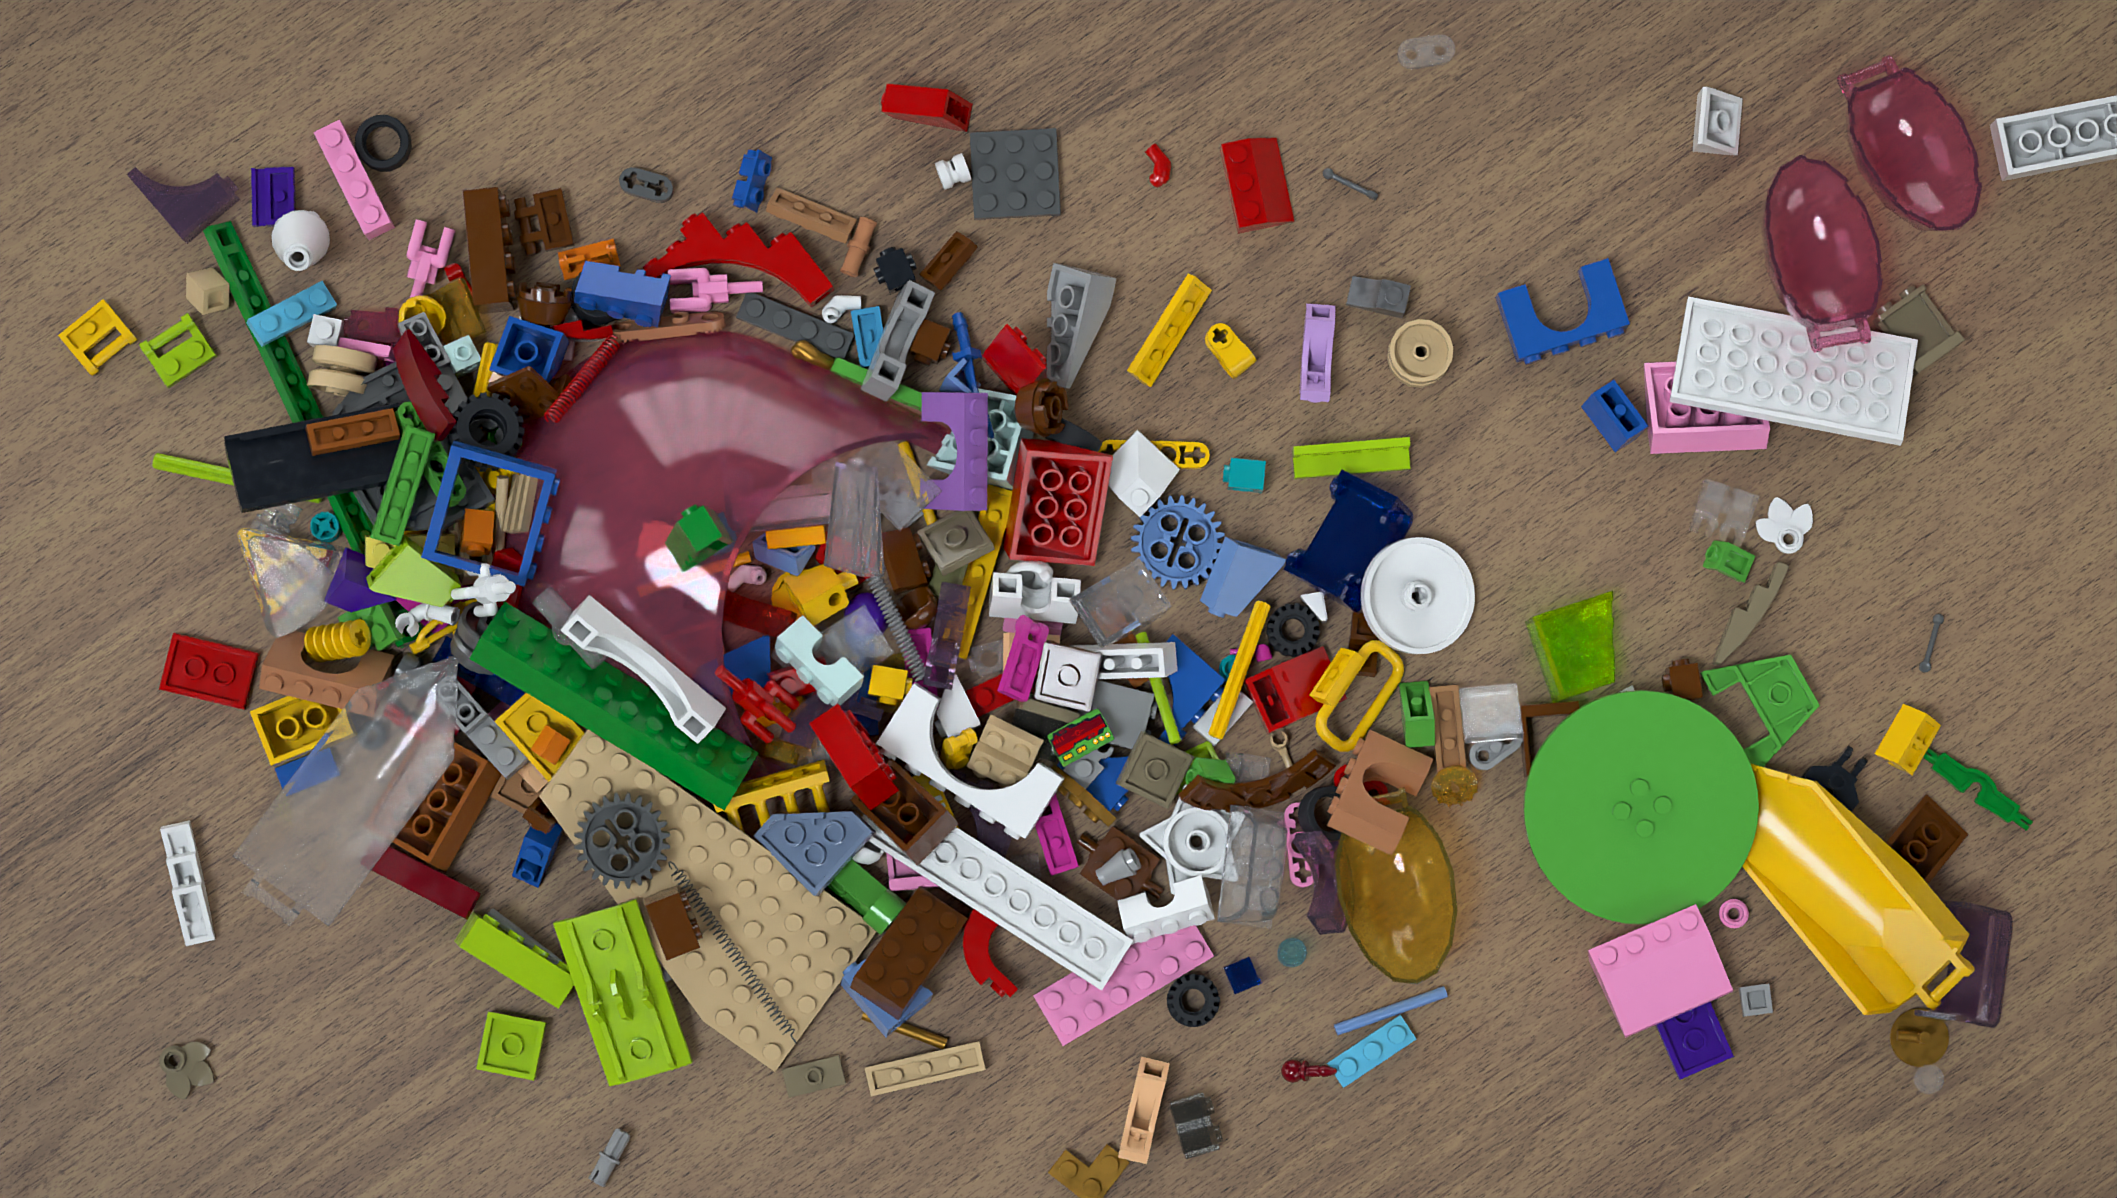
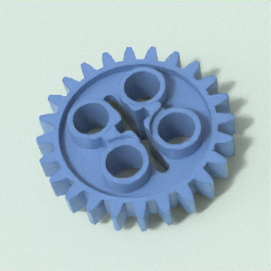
M1183 495L1180 496L1178 503H1174L1172 496H1169L1167 505H1164L1158 499V509L1155 510L1150 506L1147 510L1149 516L1142 515L1139 517L1143 525L1133 526V529L1140 533L1139 535L1131 536V541L1138 543V546L1133 547L1131 552L1140 553V556L1134 562L1135 564L1144 563L1145 566L1142 568L1141 573L1144 574L1150 571L1152 573L1150 582H1153L1157 577L1160 578V587L1162 588L1167 581L1171 582L1172 590H1175L1177 582H1181L1184 590H1187L1188 581L1190 580L1195 586H1198L1199 576L1206 580L1209 579L1206 570L1213 569V560H1216L1218 556L1216 550H1220L1222 543H1218L1217 540L1223 538L1225 534L1216 532L1221 522L1212 523L1211 519L1215 512L1205 514L1206 504H1202L1199 508L1195 507V498H1192L1189 504H1185ZM1165 517L1174 518L1177 521V528L1170 532L1164 530L1161 526L1162 519ZM1186 518L1189 522L1182 539L1186 546L1179 547L1172 567H1168L1167 562L1174 544L1170 542V539L1175 540L1177 538L1182 522ZM1193 527H1200L1204 531V539L1198 542L1191 540L1188 535L1189 530ZM1155 544H1162L1167 548L1168 553L1164 558L1158 559L1151 554V548ZM1183 554L1191 555L1195 561L1194 566L1189 569L1182 568L1178 562L1179 557Z

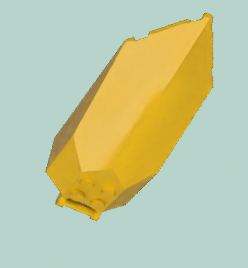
M1751 764L1758 790V823L1750 852L1742 867L1863 1015L1891 1013L1916 995L1919 996L1928 1008L1935 1010L1941 1004V999L1964 976L1969 977L1975 971L1974 966L1960 954L1970 934L1919 873L1817 781L1803 779L1788 773ZM1952 963L1956 968L1931 992L1927 985Z

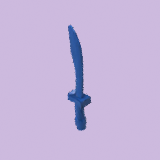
M958 312L952 315V324L958 336L960 352H952L953 361L960 362L963 358L968 361L964 367L966 386L971 390V393H979L973 359H982L981 350L971 347L967 320L962 312ZM988 414V437L993 439L994 432Z

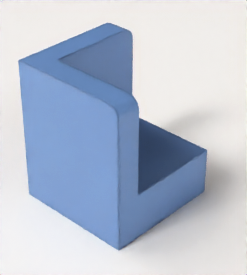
M963 358L945 377L939 391L971 393V390L966 386L964 367L968 361ZM976 381L977 387L980 388L981 384Z

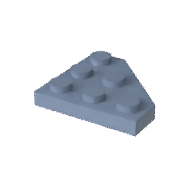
M855 811L772 814L756 832L754 837L814 896H819L876 831Z

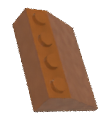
M423 724L425 730H420L419 733L421 736H424L426 732L429 736L424 742L421 741V737L414 739L365 827L446 872L502 774L491 762Z

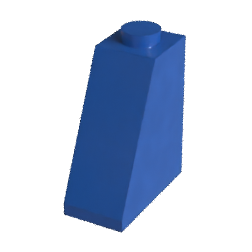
M762 636L702 664L696 669V673L692 674V680L713 698H732L734 690L715 675L716 669L722 665L741 681L750 678L763 688L769 681L767 673L771 672L770 636Z

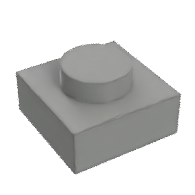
M1769 984L1738 987L1743 1017L1773 1013Z

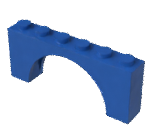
M1172 634L1166 642H1175L1177 672L1167 676L1172 690V713L1182 740L1187 734L1183 730L1190 721L1196 724L1206 712L1202 707L1209 699L1215 702L1223 693L1224 688L1222 685L1225 679ZM1164 730L1158 739L1170 744L1166 730ZM1128 756L1101 759L1099 763L1104 769L1086 789L1109 812L1113 808L1118 812L1129 799L1125 796L1129 790L1115 784ZM1061 762L1057 764V767L1062 771L1065 769Z

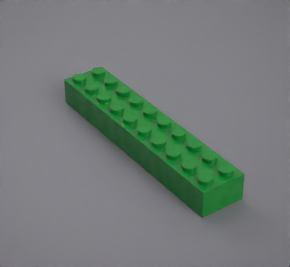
M506 602L503 603L480 637L469 658L724 811L759 754L716 727L697 744L675 726L670 713L654 690L589 651L582 649L577 644Z

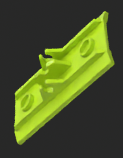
M636 898L574 918L555 921L553 925L609 1086L624 1084L691 1064L693 1060L638 899Z

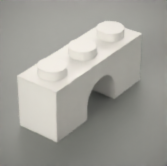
M993 572L989 596V616L1018 619L1021 615H1025L1032 620L1076 624L1080 606L1081 580L1052 577L1048 587L1033 590L1022 584V575Z
M1202 876L1174 883V899L1165 907H1153L1145 892L1118 900L1123 929L1127 937L1133 940L1132 944L1146 942L1151 938L1172 934L1180 929L1193 925H1202L1206 921L1215 919L1209 891Z

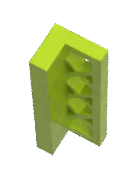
M1410 437L1293 446L1294 479L1410 470Z

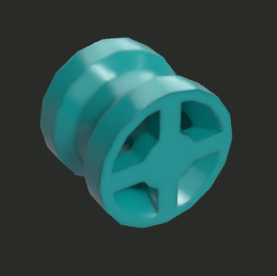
M320 512L311 520L310 530L313 536L320 541L331 543L340 537L342 528L337 517L332 513Z

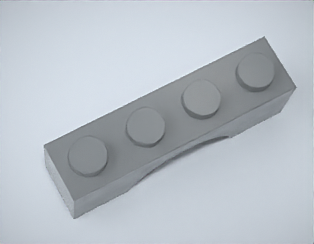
M910 280L899 291L861 390L886 402L896 392L907 366L905 360L916 332L927 315L935 292Z

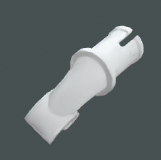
M422 603L411 609L408 613L400 614L395 622L396 628L402 634L405 626L409 625L406 631L413 637L419 631L418 622L423 619L427 621L434 619L454 626L458 622L460 609L449 605L437 607Z

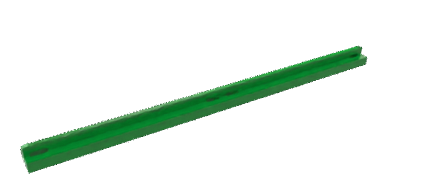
M227 221L208 226L204 229L203 233L225 280L229 283L231 293L246 323L249 318L270 308L271 305L232 222ZM218 233H220L226 246L222 245L217 235ZM247 325L292 423L305 421L302 416L303 414H305L307 420L322 418L323 416L310 388L307 386V382L285 335L261 347ZM349 492L328 496L327 498L351 549L365 555V535H371L373 524L354 493ZM396 600L387 602L395 619L400 614L409 612ZM419 622V631L413 637L408 632L406 637L403 632L404 638L396 642L398 648H404L416 641L419 632L422 630Z

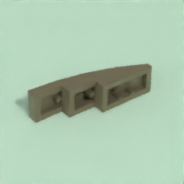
M1781 562L1774 564L1766 588L1760 585L1754 586L1745 610L1736 607L1731 611L1713 658V665L1718 666L1743 643L1759 623L1775 598L1789 568L1788 565Z

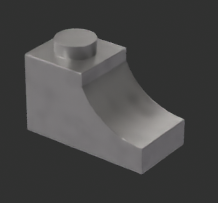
M1353 276L1346 306L1402 319L1411 285L1386 279L1375 280Z

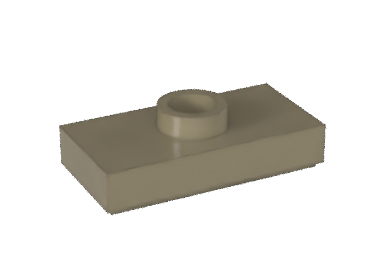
M839 1055L782 1069L788 1098L846 1084Z

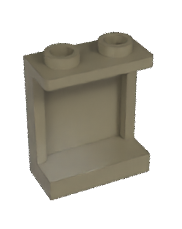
M1913 284L1899 294L1902 300L1894 305L1889 301L1876 310L1879 316L1873 320V323L1881 333L1918 340L1913 377L1965 341L1959 331L1955 333L1925 293L1927 288L1924 284L1918 288Z

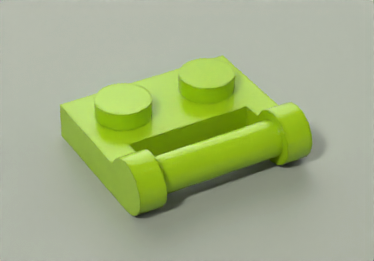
M189 313L180 317L181 321L149 342L145 340L139 344L167 388L174 386L217 357ZM186 330L190 331L192 337L160 358L155 352L157 349Z

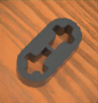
M630 167L625 169L619 177L620 186L628 195L656 203H665L673 196V185L663 175ZM633 174H636L637 180L645 184L644 186L636 184L631 189L625 179L631 178ZM660 182H664V186L668 191L667 193L662 192L661 196H656V191L648 188L649 184L659 186Z

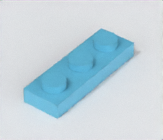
M320 281L249 318L246 323L261 347L311 322L314 314L322 316L334 310L337 303L323 281Z
M1398 1015L1329 1061L1327 1065L1337 1069V1073L1334 1075L1344 1088L1415 1041L1416 1037L1402 1016Z

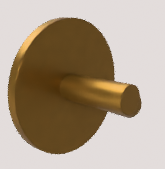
M1916 1008L1905 1011L1897 1017L1890 1030V1044L1894 1054L1902 1062L1913 1067H1926L1936 1063L1942 1058L1948 1047L1949 1033L1946 1024L1940 1016L1927 1009Z

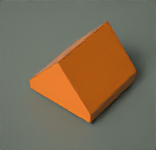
M546 725L530 750L556 766L571 740Z

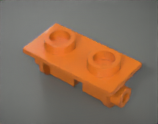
M614 238L558 252L559 265L565 281L576 278L582 272L585 261L621 267Z

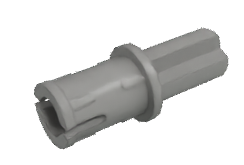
M618 1128L615 1129L604 1151L599 1152L601 1156L591 1175H589V1180H594V1183L602 1187L606 1186V1182L616 1164L620 1165L619 1158L630 1140V1135L626 1131Z

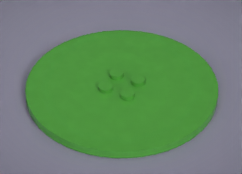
M1648 690L1624 691L1595 699L1583 705L1559 723L1548 735L1534 758L1526 781L1523 804L1527 839L1539 867L1548 880L1561 894L1583 910L1607 920L1626 924H1651L1695 904L1699 909L1719 895L1735 878L1750 852L1756 833L1759 811L1758 790L1750 761L1741 744L1725 724L1706 709L1685 698L1669 693Z

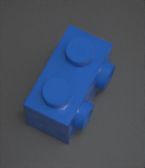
M1615 380L1592 393L1581 406L1615 453L1636 440L1648 427V424Z

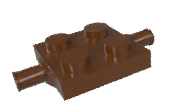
M1112 826L1106 836L1097 843L1082 833L1081 839H1078L1076 844L1082 846L1090 854L1088 862L1079 873L1081 876L1117 901L1135 896L1143 890L1158 900L1164 889L1150 880L1152 871L1161 860L1158 856L1115 826ZM1131 848L1140 861L1141 869L1136 871V875L1102 885L1096 875V870L1102 867L1121 849Z

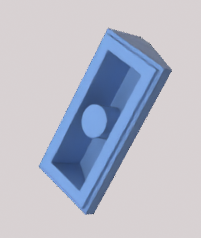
M765 533L753 541L755 559L795 576H798L803 571L816 549L815 545L768 549Z

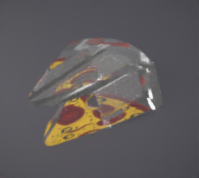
M241 528L238 531L239 544L268 632L276 638L290 634L305 626L328 606V603L323 601L345 550L344 547L250 528Z

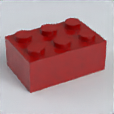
M837 703L809 723L849 787L869 810H872L899 791L893 781L897 778L896 774L888 763H885L882 758L884 757L876 744L872 743L868 737L870 734L850 709L845 712Z

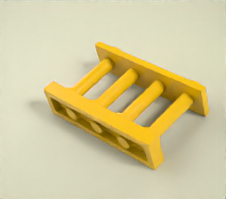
M825 759L742 782L725 811L714 805L716 813L725 812L729 822L744 832L738 813L740 806L747 804L755 805L762 827L770 818L766 804L769 798L783 797L787 813L800 814L794 793L797 790L809 788L812 790L818 813L830 812L823 789L824 783L830 782Z

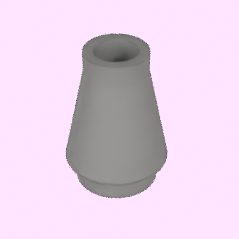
M1131 848L1121 849L1102 867L1096 870V875L1102 885H1106L1110 882L1136 875V871L1141 869V864Z

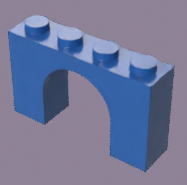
M1608 258L1582 266L1578 270L1588 302V313L1584 323L1571 331H1554L1539 321L1534 312L1526 284L1497 293L1495 298L1517 363L1524 361L1525 365L1542 360L1541 355L1552 352L1553 356H1557L1570 351L1569 346L1578 343L1580 347H1586L1596 343L1597 337L1607 335L1608 339L1624 334L1623 329H1626L1630 322Z

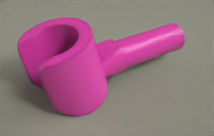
M1260 644L1256 646L1254 654L1257 663L1272 659L1270 648L1267 645ZM1230 649V655L1237 654L1238 649Z

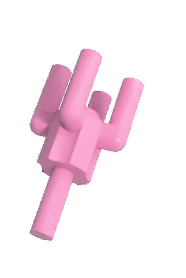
M415 220L406 254L407 258L411 260L406 277L415 279L410 298L423 295L426 283L435 285L439 268L446 266L455 230L444 227L439 248L435 249L421 245L427 222Z
M706 268L668 270V274L671 275L670 285L692 284L693 297L670 299L672 314L681 311L688 313L707 312L712 308V304L729 303V294L763 292L762 281L728 283L727 274L710 275Z

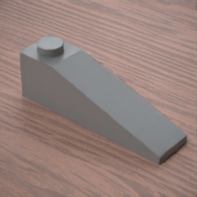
M1053 263L1047 289V301H1051V317L1047 318V328H1051V343L1047 346V378L1051 381H1057L1058 386L1071 388L1111 306L1117 278Z

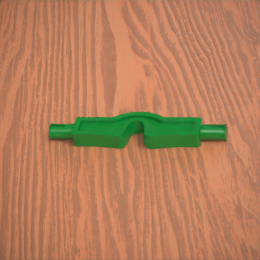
M1928 748L1923 758L1932 764L1930 769L1947 781L1956 791L1964 793L1973 782L1978 783L1980 790L1974 799L1976 805L1996 815L2005 823L2013 821L2025 831L2028 830L2030 827L2028 825H2031L2033 821L2019 812L2020 806L1997 790L1994 781L1987 774L1977 769L1966 768L1946 753L1938 755Z

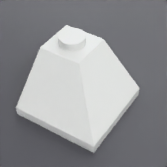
M1136 430L1112 455L1113 461L1108 486L1119 499L1141 517L1162 495L1180 469L1139 430Z

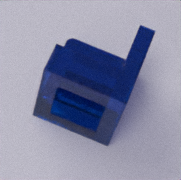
M1250 956L1222 968L1233 995L1262 983L1260 978H1258Z

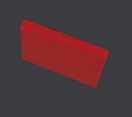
M173 633L159 690L245 710L259 653Z

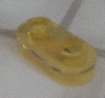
M772 740L768 744L762 743L759 754L795 766L800 757V754L795 753V746L781 741Z

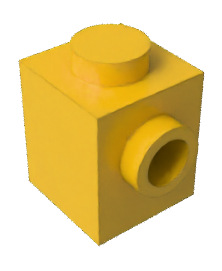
M873 665L868 695L880 697L879 703L896 705L897 701L904 700V696L912 688L913 678H908L909 673L907 670Z

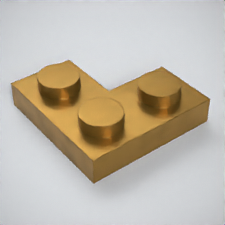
M1055 764L1050 768L1065 778L1057 791L1064 797L1069 793L1070 795L1067 798L1079 809L1084 806L1086 809L1083 813L1095 824L1100 820L1109 827L1116 820V817L1096 798Z
M1108 1144L1105 1145L1089 1167L1065 1149L1047 1173L1079 1198H1103L1130 1162L1127 1159L1119 1158V1153Z

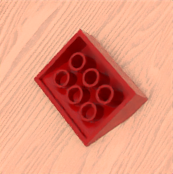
M1021 438L1003 545L1009 559L1095 566L1113 456L1050 440Z

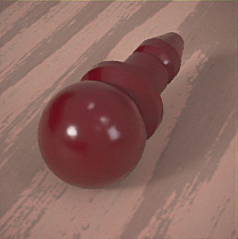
M1295 1059L1286 1061L1281 1068L1282 1077L1290 1083H1296L1301 1079L1308 1081L1309 1076L1328 1077L1337 1073L1336 1068L1327 1065L1309 1066L1308 1061L1301 1063Z

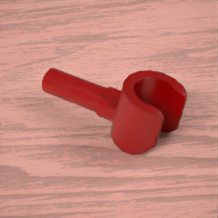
M456 263L444 267L449 281L459 279L460 284L473 299L472 286L467 281L462 267Z

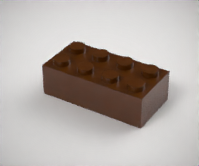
M498 187L463 190L473 305L480 314L515 311L514 303L517 302L516 294L518 293V287L511 274H516L515 257L509 252V246L513 245L512 228H509V224L506 223V217H511L509 199L506 198V194L502 195Z
M919 886L857 971L850 988L899 1021L960 936L968 918Z

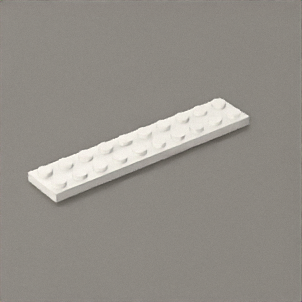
M863 815L862 817L876 831L868 840L870 843L1101 991L1133 942L1129 937L957 827L917 866L867 816Z

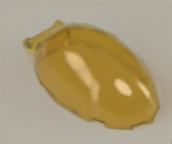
M1402 787L1398 788L1399 791L1372 796L1376 802L1384 806L1401 803L1402 809L1394 811L1409 817L1402 837L1392 855L1341 833L1335 860L1337 895L1349 932L1368 962L1393 982L1418 985L1439 972L1451 950L1458 909L1454 871L1443 842L1424 815L1415 808L1408 806L1405 788Z

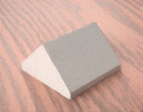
M1703 87L1697 95L1693 152L1738 155L1742 98L1710 87Z

